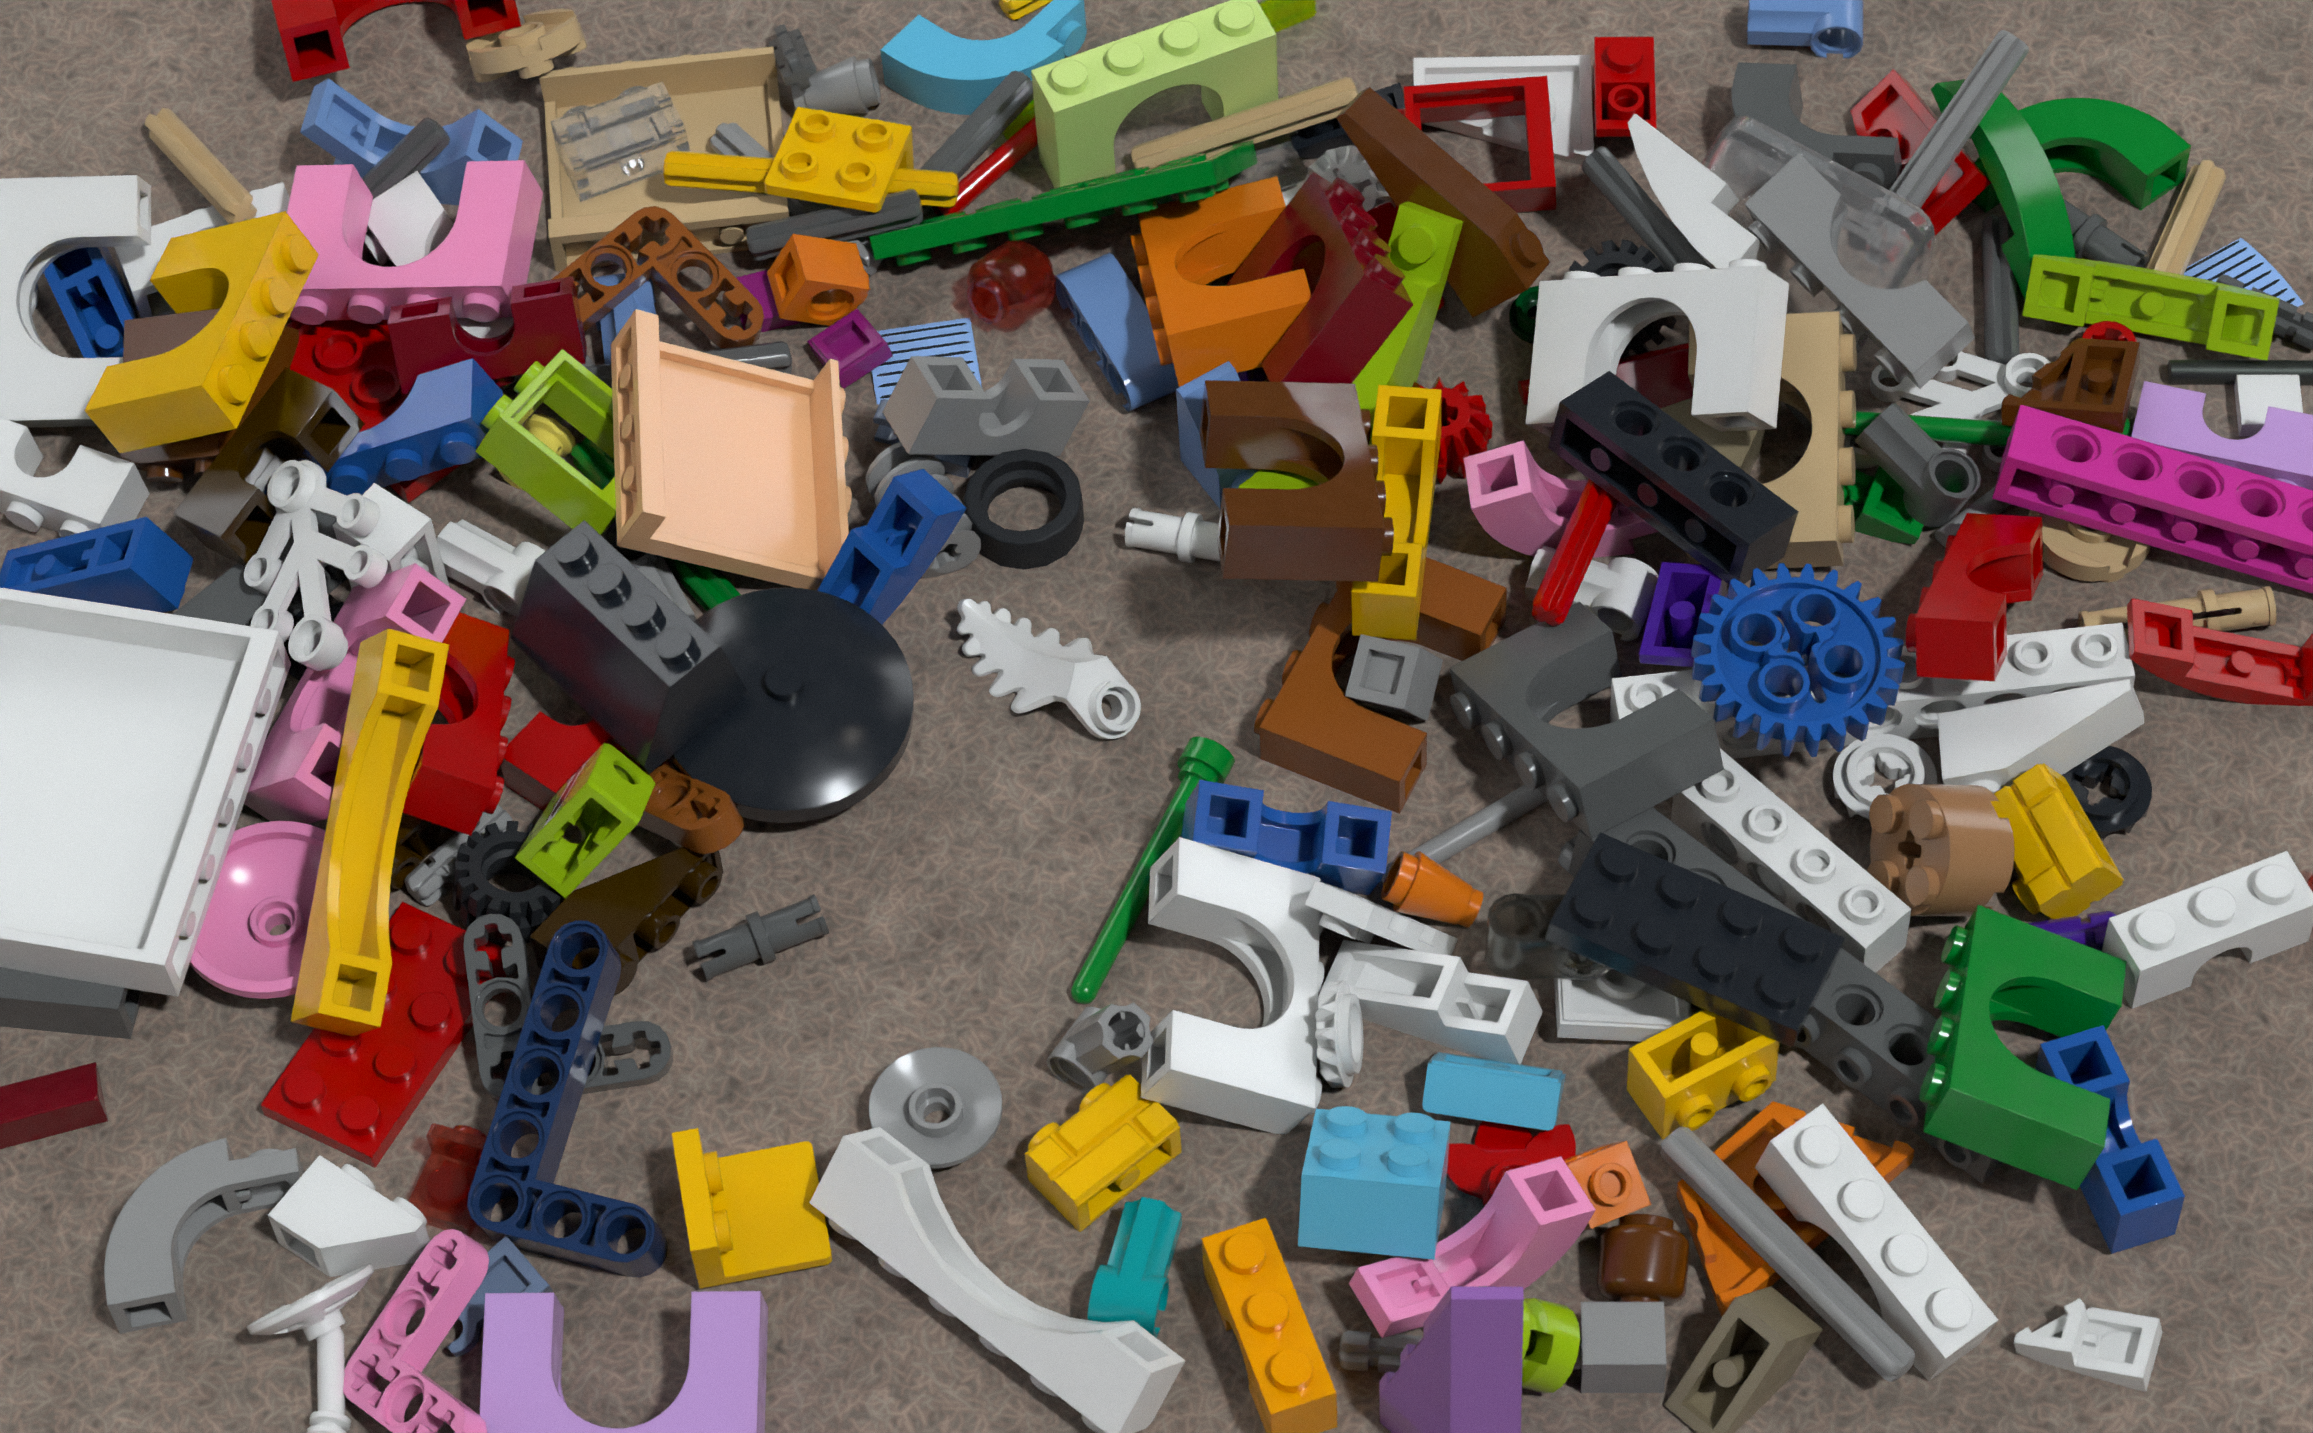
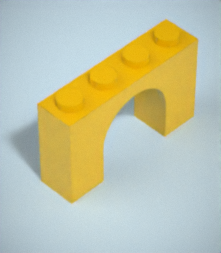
M286 211L170 238L150 278V282L176 314L219 308L220 310L198 334L177 348L160 355L105 368L85 412L119 453L237 429L319 255Z

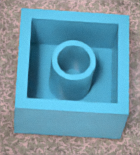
M1340 1106L1330 1110L1316 1109L1301 1177L1298 1246L1435 1260L1446 1193L1451 1121L1433 1120L1431 1117L1421 1113H1404L1399 1116L1368 1114L1359 1108Z

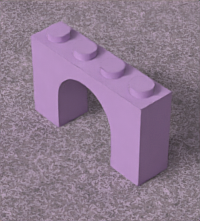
M761 1291L692 1292L689 1368L684 1385L676 1399L660 1415L646 1423L628 1428H606L591 1424L577 1416L567 1407L561 1384L564 1308L554 1293H485L480 1416L486 1423L487 1433H765L768 1306Z

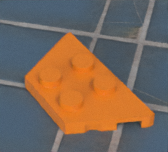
M1772 1101L1717 1148L1714 1153L1813 1250L1829 1234L1813 1223L1797 1221L1755 1168L1770 1140L1807 1115L1803 1110ZM1838 1122L1888 1184L1913 1163L1915 1150L1907 1143L1895 1140L1893 1147H1889L1855 1136V1127ZM1683 1179L1677 1183L1676 1196L1721 1316L1724 1315L1735 1297L1770 1287L1781 1278Z

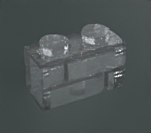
M663 81L648 87L633 86L627 88L617 98L591 107L586 105L573 107L562 117L550 121L559 159L567 176L570 178L580 202L663 173L667 152H690L685 126L676 107L673 106L672 99Z

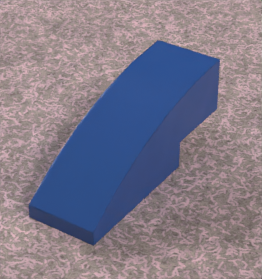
M925 469L894 476L867 525L851 529L817 591L828 593L853 603L883 625L926 572L967 508Z

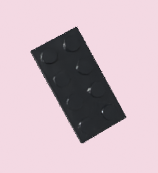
M1600 832L1552 917L1545 940L1793 1048L1841 952L1845 937Z

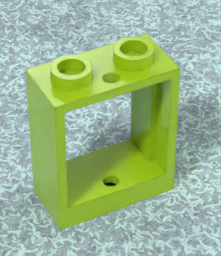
M562 349L546 367L538 361H535L513 388L519 394L514 400L504 394L495 403L481 422L489 431L476 449V452L571 529H574L585 520L602 536L608 527L616 521L615 477L601 490L522 426L526 419L544 402L614 459L612 388Z

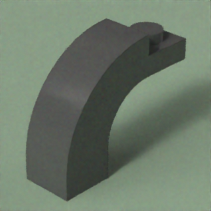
M1738 62L1732 85V107L1741 156L1747 169L1760 185L1766 184L1795 155L1800 153L1841 195L1886 196L1903 171L1898 138L1831 135L1815 131L1800 122L1803 102L1797 64Z

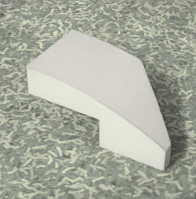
M2078 1298L2064 1306L2066 1314L2034 1332H2031L2027 1327L2016 1333L2014 1345L2018 1354L2038 1362L2146 1392L2163 1332L2159 1318L2094 1307L2086 1310L2084 1303Z

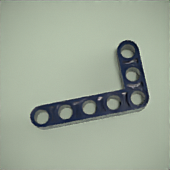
M576 920L563 925L556 931L550 942L469 1191L467 1206L472 1219L496 1243L507 1236L519 1250L626 1277L640 1278L658 1270L663 1265L668 1250L665 1234L648 1212L633 1203L554 1184L621 973L619 955L605 933L596 924L589 921ZM587 948L599 949V956L590 967L582 970L572 969V962L579 952ZM569 1009L579 1010V1018L569 1030L563 1032L552 1031V1024L561 1012ZM549 1071L559 1072V1080L550 1092L542 1095L532 1094V1086L541 1074ZM528 1134L539 1135L538 1145L530 1155L523 1158L511 1157L512 1148L518 1139ZM507 1197H517L519 1199L517 1210L508 1220L502 1222L491 1221L492 1210L500 1200ZM569 1213L582 1214V1223L573 1235L566 1238L554 1237V1229L559 1219ZM635 1228L646 1230L645 1241L637 1251L630 1254H620L617 1252L618 1242L627 1231Z

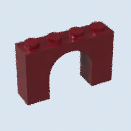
M1312 172L1227 283V286L1236 285L1304 268L1312 296L1300 315L1262 362L1269 382L1352 384L1413 306L1402 283L1405 276L1391 262L1388 256L1391 253V248L1378 236L1375 231L1378 223L1365 211L1362 205L1365 201L1364 196L1355 187L1341 178H1336L1331 183L1317 173Z

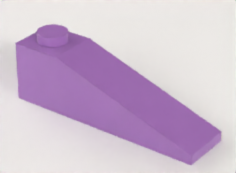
M1451 1286L1425 1320L1424 1336L1417 1345L1407 1344L1400 1353V1368L1397 1372H1386L1379 1381L1380 1423L1391 1433H1521L1523 1287Z

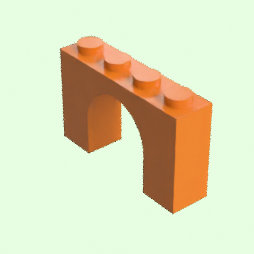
M1277 176L1230 187L1215 192L1216 195L1192 202L1180 203V200L1160 204L1156 209L1137 214L1142 233L1131 235L1130 237L1160 364L1164 366L1173 363L1179 387L1227 361L1232 364L1237 373L1263 367L1262 362L1300 315L1312 296L1304 268L1236 285L1207 286L1208 283L1222 276L1237 272L1286 208Z

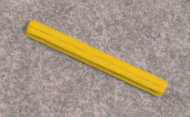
M670 151L667 152L664 160L665 184L671 187L767 194L764 181L774 158ZM898 168L888 194L914 189L920 197L922 206L952 208L956 205L958 199V175L954 172Z

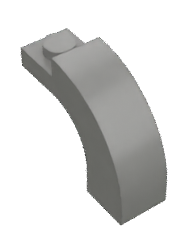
M227 1139L215 1140L176 1156L152 1173L134 1191L115 1221L106 1248L104 1263L107 1306L120 1334L187 1321L183 1273L191 1249L198 1239L217 1223L235 1215L275 1207L304 1174L296 1148L283 1151L279 1149H262L252 1153L247 1158L235 1160Z

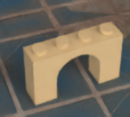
M1839 311L1786 314L1779 401L1793 406L1812 424V435L1804 455L1790 471L1773 481L1762 484L1799 511L1785 557L1767 569L1778 568L1779 563H1784L1787 568L1804 567L1806 563L1811 564L1812 567L1843 566V543H1854L1853 505H1844V485H1855V454L1853 447L1845 448V428H1855L1856 401L1854 390L1845 391L1846 372L1856 371L1857 349L1855 334L1844 333ZM1690 322L1688 376L1692 388H1694L1697 342L1695 331ZM1686 552L1690 564L1702 565Z

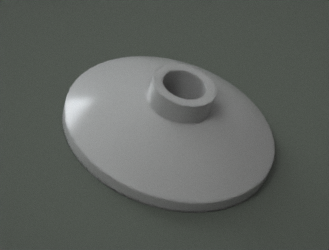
M946 1047L916 1050L895 1060L878 1077L869 1099V1118L872 1129L882 1128L928 1163L930 1168L954 1166L971 1159L981 1152L995 1136L1001 1122L1003 1110L1000 1087L990 1069L976 1057L961 1050ZM933 1111H944L950 1116L947 1120L940 1123L925 1121L928 1114Z

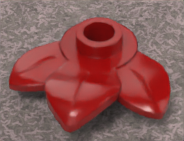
M1482 1121L1475 1137V1145L1466 1143L1449 1144L1447 1177L1458 1190L1480 1198L1485 1207L1506 1171L1560 1156L1563 1160L1575 1156V1136L1568 1124L1556 1125L1552 1130H1544L1533 1138L1532 1134L1525 1127Z

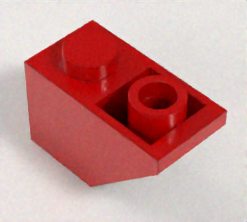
M1594 37L1592 88L1593 130L1596 137H1631L1628 121L1635 113L1657 129L1654 37Z

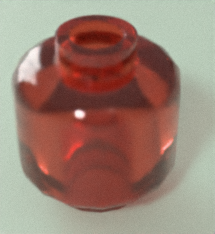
M1021 240L1006 241L975 262L967 275V299L971 309L982 321L1001 329H1015L1047 308L1052 303L1056 294V279L1049 258L1033 245Z

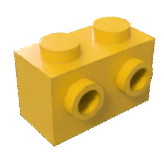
M1704 1009L1629 1048L1627 1091L1662 1140L1681 1126L1694 1131L1705 1125L1717 1111L1738 1100L1743 1102L1751 1101L1768 1090L1771 1084L1776 1081L1780 1042Z

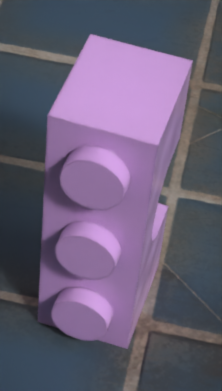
M2144 381L2131 437L2313 490V415L2268 406L2265 423L2257 434L2241 440L2227 439L2215 434L2204 422L2202 411L2206 393Z

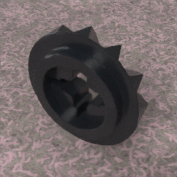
M2109 745L2062 775L2066 778L2094 829L2103 840L2111 832L2119 830L2129 834L2135 823L2147 815L2152 799L2150 777L2144 766L2134 756L2122 749ZM2106 776H2109L2108 786H2110L2108 796L2111 798L2103 797L2094 806L2088 804L2089 790L2087 788L2094 789L2099 782L2103 783Z

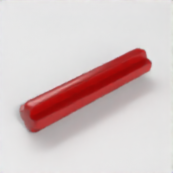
M1588 479L1533 600L1532 616L1538 622H1546L1553 627L1565 621L1618 502L1617 499L1590 479Z

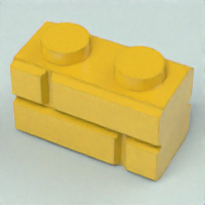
M2045 763L2036 764L2013 780V785L2005 786L1994 793L1999 801L1990 802L1995 808L1998 818L2009 819L2013 831V866L2019 878L2012 882V887L2019 900L2030 913L2035 915L2038 912H2042L2051 919L2077 916L2088 909L2091 902L2101 900L2123 885L2124 879L2064 776Z
M1126 1074L1112 1086L1108 1083H1102L1094 1087L1081 1101L1079 1112L1061 1126L1056 1122L1049 1123L1033 1136L1028 1145V1151L1025 1153L1028 1180L1081 1232L1182 1153L1180 1126L1176 1119L1160 1103L1141 1098V1084L1130 1074Z

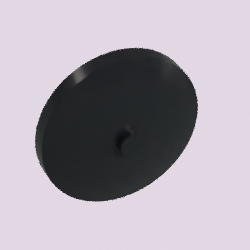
M771 588L731 598L708 610L694 621L721 646L748 693L669 758L675 770L725 791L731 797L742 817L774 823L805 822L836 814L866 798L890 776L903 756L911 735L914 713L913 683L903 652L887 629L873 616L853 603L828 593L803 588Z

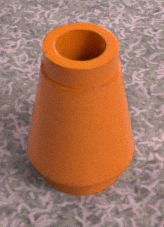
M1400 851L1388 870L1381 891V899L1392 903L1394 912L1455 925L1459 924L1466 928H1469L1475 921L1484 896L1482 891L1472 888V885L1420 851L1416 852L1414 856L1404 851Z

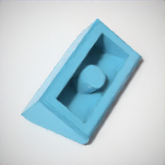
M1437 1052L1428 1062L1422 1106L1423 1110L1429 1113L1548 1131L1552 1130L1557 1122L1566 1074H1563L1562 1070L1522 1064L1515 1065L1501 1061Z

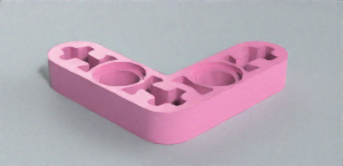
M455 1229L445 1230L434 1236L345 1367L343 1386L345 1396L392 1433H437L444 1422L450 1425L455 1433H487L486 1423L479 1414L422 1373L481 1285L487 1273L489 1257L483 1245ZM457 1260L456 1264H455L454 1267L451 1269L453 1263ZM435 1288H436V1289H438L439 1291L437 1292V1294H436L435 1297H434V1296L431 1295V1294L433 1293V1291H434ZM424 1307L425 1314L420 1326L414 1333L406 1336V1328L411 1317ZM378 1375L391 1382L386 1387L384 1393L373 1384ZM423 1393V1402L419 1411L412 1419L405 1422L404 1415L409 1403L416 1395Z

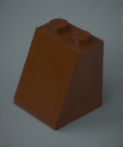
M220 308L124 320L123 363L160 355L177 348L198 334L215 317ZM287 326L284 327L237 429L121 453V459L133 462L138 470L146 471V480L151 482H182L183 472L194 471V475L202 477L284 368L290 369L299 342V330Z

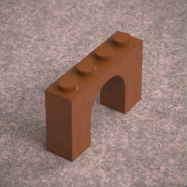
M1426 557L1416 641L1391 638L1381 639L1415 643L1463 661L1493 645L1506 621L1507 587ZM1337 581V591L1330 604L1322 602L1314 613L1309 629L1310 639L1303 651L1294 650L1288 658L1282 675L1283 686L1275 700L1267 698L1260 707L1254 724V733L1260 736V759L1400 814L1427 765V732L1359 706L1348 697H1345V694L1338 686L1335 677L1347 659L1356 653L1360 636L1352 635L1351 591L1353 581Z

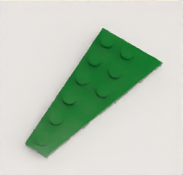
M1253 140L1233 144V147L1208 159L1206 153L1188 155L1159 165L1160 167L1150 169L1149 166L1139 167L1049 189V192L1032 196V200L1022 202L1021 198H1012L978 208L974 213L966 214V211L955 212L926 219L916 225L877 233L869 237L874 258L879 260L895 256L897 266H903L932 258L930 251L932 247L951 243L953 254L988 246L986 235L1007 231L1009 241H1016L1043 234L1042 223L1064 219L1065 227L1069 229L1101 221V217L1115 214L1116 206H1121L1123 216L1156 209L1159 204L1172 201V194L1178 193L1180 203L1208 198L1216 195L1215 192L1230 188L1228 178L1258 163Z

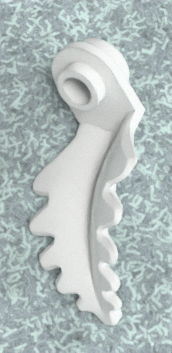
M963 599L958 603L957 608L961 616V622L957 626V632L960 635H970V638L963 644L962 651L969 657L982 656L972 666V673L975 676L982 677L998 672L989 689V693L994 697H1002L1012 692H1017L1011 704L1013 712L1025 713L1043 705L1059 701L1065 703L1082 725L1092 735L1100 739L1120 738L1134 727L1141 711L1138 693L1107 656L1094 655L1089 639L1077 638L1062 646L1059 643V631L1054 628H1048L1034 637L1031 634L1032 623L1030 620L1019 618L1013 625L1011 624V614L1005 608H999L992 614L991 606L987 601L977 604L972 599ZM1103 697L1109 700L1112 708L1108 719L1105 718L1102 711Z

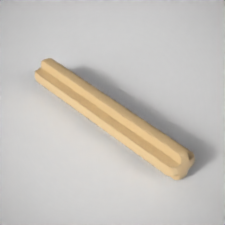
M1345 77L1136 145L1131 149L1134 168L1149 166L1150 169L1160 167L1159 165L1162 163L1176 160L1180 157L1206 153L1208 159L1233 147V144L1253 140V143L1256 144L1336 118L1358 95V91L1352 78Z
M162 108L157 115L149 114L146 117L145 125L150 130L149 137L228 223L232 224L241 222L244 219H254L257 209L252 204L253 196L173 111Z

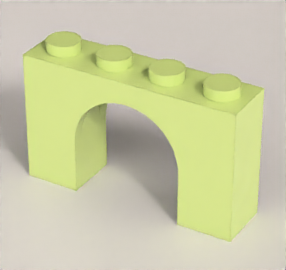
M1230 0L1031 70L1039 160L1054 188L1115 174L1114 139L1120 124L1138 104L1165 89L1187 84L1201 85L1202 103L1212 121L1277 100V38L1273 27L1257 0Z

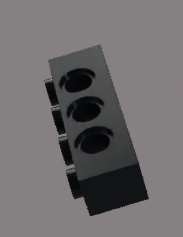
M1608 371L1560 401L1548 448L1729 584L1730 580L1736 579L1745 584L1751 580L1753 569L1758 568L1763 572L1785 557L1799 511L1615 374Z

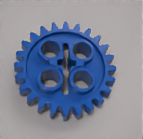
M1779 563L1776 579L1769 580L1761 570L1755 568L1752 571L1750 588L1736 579L1730 580L1727 598L1718 594L1712 596L1709 613L1700 614L1697 635H1694L1691 651V656L1694 657L1692 679L1701 681L1700 701H1716L1713 714L1715 722L1723 721L1730 717L1735 718L1733 737L1736 739L1745 735L1750 730L1757 732V749L1761 751L1773 738L1781 741L1783 756H1790L1795 742H1804L1810 756L1817 757L1819 743L1825 739L1837 752L1843 751L1846 731L1860 741L1865 740L1869 722L1882 725L1885 720L1887 707L1895 706L1900 687L1899 684H1901L1905 662L1900 661L1904 645L1903 639L1893 637L1896 624L1895 618H1878L1882 600L1876 597L1860 602L1859 595L1862 583L1856 581L1843 590L1837 587L1838 571L1834 569L1827 574L1823 581L1815 580L1812 565L1807 563L1802 569L1800 577H1791L1786 565ZM1777 617H1779V618L1782 620V622H1783V624H1784V628H1783L1781 622L1778 620ZM1805 622H1817L1823 626H1811ZM1755 641L1763 644L1764 646H1753L1745 642ZM1835 672L1845 673V674H1847V675L1850 676V677H1849V678H1841V677H1837V676H1835V675H1833V674H1831V673H1835ZM1811 691L1814 697L1819 701V703L1814 700L1813 696L1811 695ZM1781 692L1786 693L1791 697L1781 698L1771 693Z

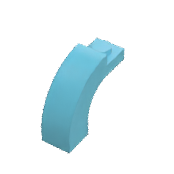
M1052 0L1018 31L991 40H971L955 36L923 16L918 15L880 50L884 83L901 96L926 108L952 114L971 115L1010 72H1022L1032 81L1031 70L1065 58V55L1072 56L1081 48L1087 35L1084 0Z

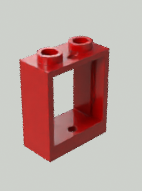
M1547 76L1403 87L1405 108L1396 110L1420 130L1421 123L1525 115L1530 180L1484 183V185L1517 213L1556 210V178Z

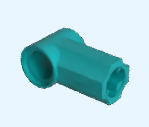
M1141 1197L1137 1201L1125 1202L1108 1264H1101L1094 1278L1089 1299L1088 1320L1097 1322L1135 1321L1157 1338L1160 1328L1155 1327L1158 1310L1165 1311L1169 1294V1279L1167 1276L1182 1227V1213L1173 1210L1164 1201Z

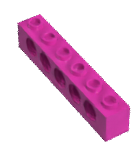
M2020 405L2004 449L1992 499L2313 594V490Z

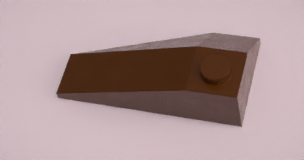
M1371 87L1362 90L1336 117L1398 209L1400 204L1409 201L1464 221L1447 281L1472 317L1528 290L1550 264L1549 259L1543 252L1540 240L1532 231L1528 230L1516 211Z

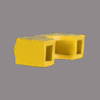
M1390 385L1378 386L1372 444H1376L1378 449V474L1376 480H1384L1386 507L1384 517H1392L1394 542L1391 556H1381L1378 582L1353 581L1351 591L1352 635L1360 636L1363 634L1379 638L1416 641L1441 441V389Z

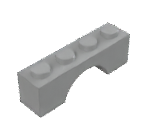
M1800 153L1795 155L1744 203L1754 221L1748 227L1750 233L1757 237L1765 249L1772 255L1781 248L1796 263L1789 270L1790 273L1813 297L1823 291L1837 305L1832 312L1839 311L1843 328L1849 334H1855L1857 340L1865 333L1880 348L1873 356L1897 382H1900L1907 376L1921 389L1975 338L1969 322L1927 280L1903 288H1877L1858 281L1841 266L1838 257V237L1848 209L1841 194Z

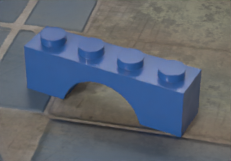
M473 358L418 375L411 392L402 405L383 422L370 429L358 432L329 472L324 471L326 475V488L346 496L352 493L362 495L374 483L380 487H385L481 458L482 456L476 452V449L489 431L481 422L495 403L503 396V391Z

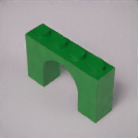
M1977 905L1964 928L1957 925L1953 927L1942 952L1941 962L1949 965V970L1941 980L1934 1001V1008L1942 1010V1016L1937 1020L1927 1045V1054L1934 1056L1935 1061L1926 1073L1919 1095V1100L1928 1104L1923 1132L2077 1190L2105 1147L2110 1099L2031 1068L2006 1048L1997 1036L1991 1021H2016L2060 1037L2102 1025L2107 1030L2122 1006L2127 961Z

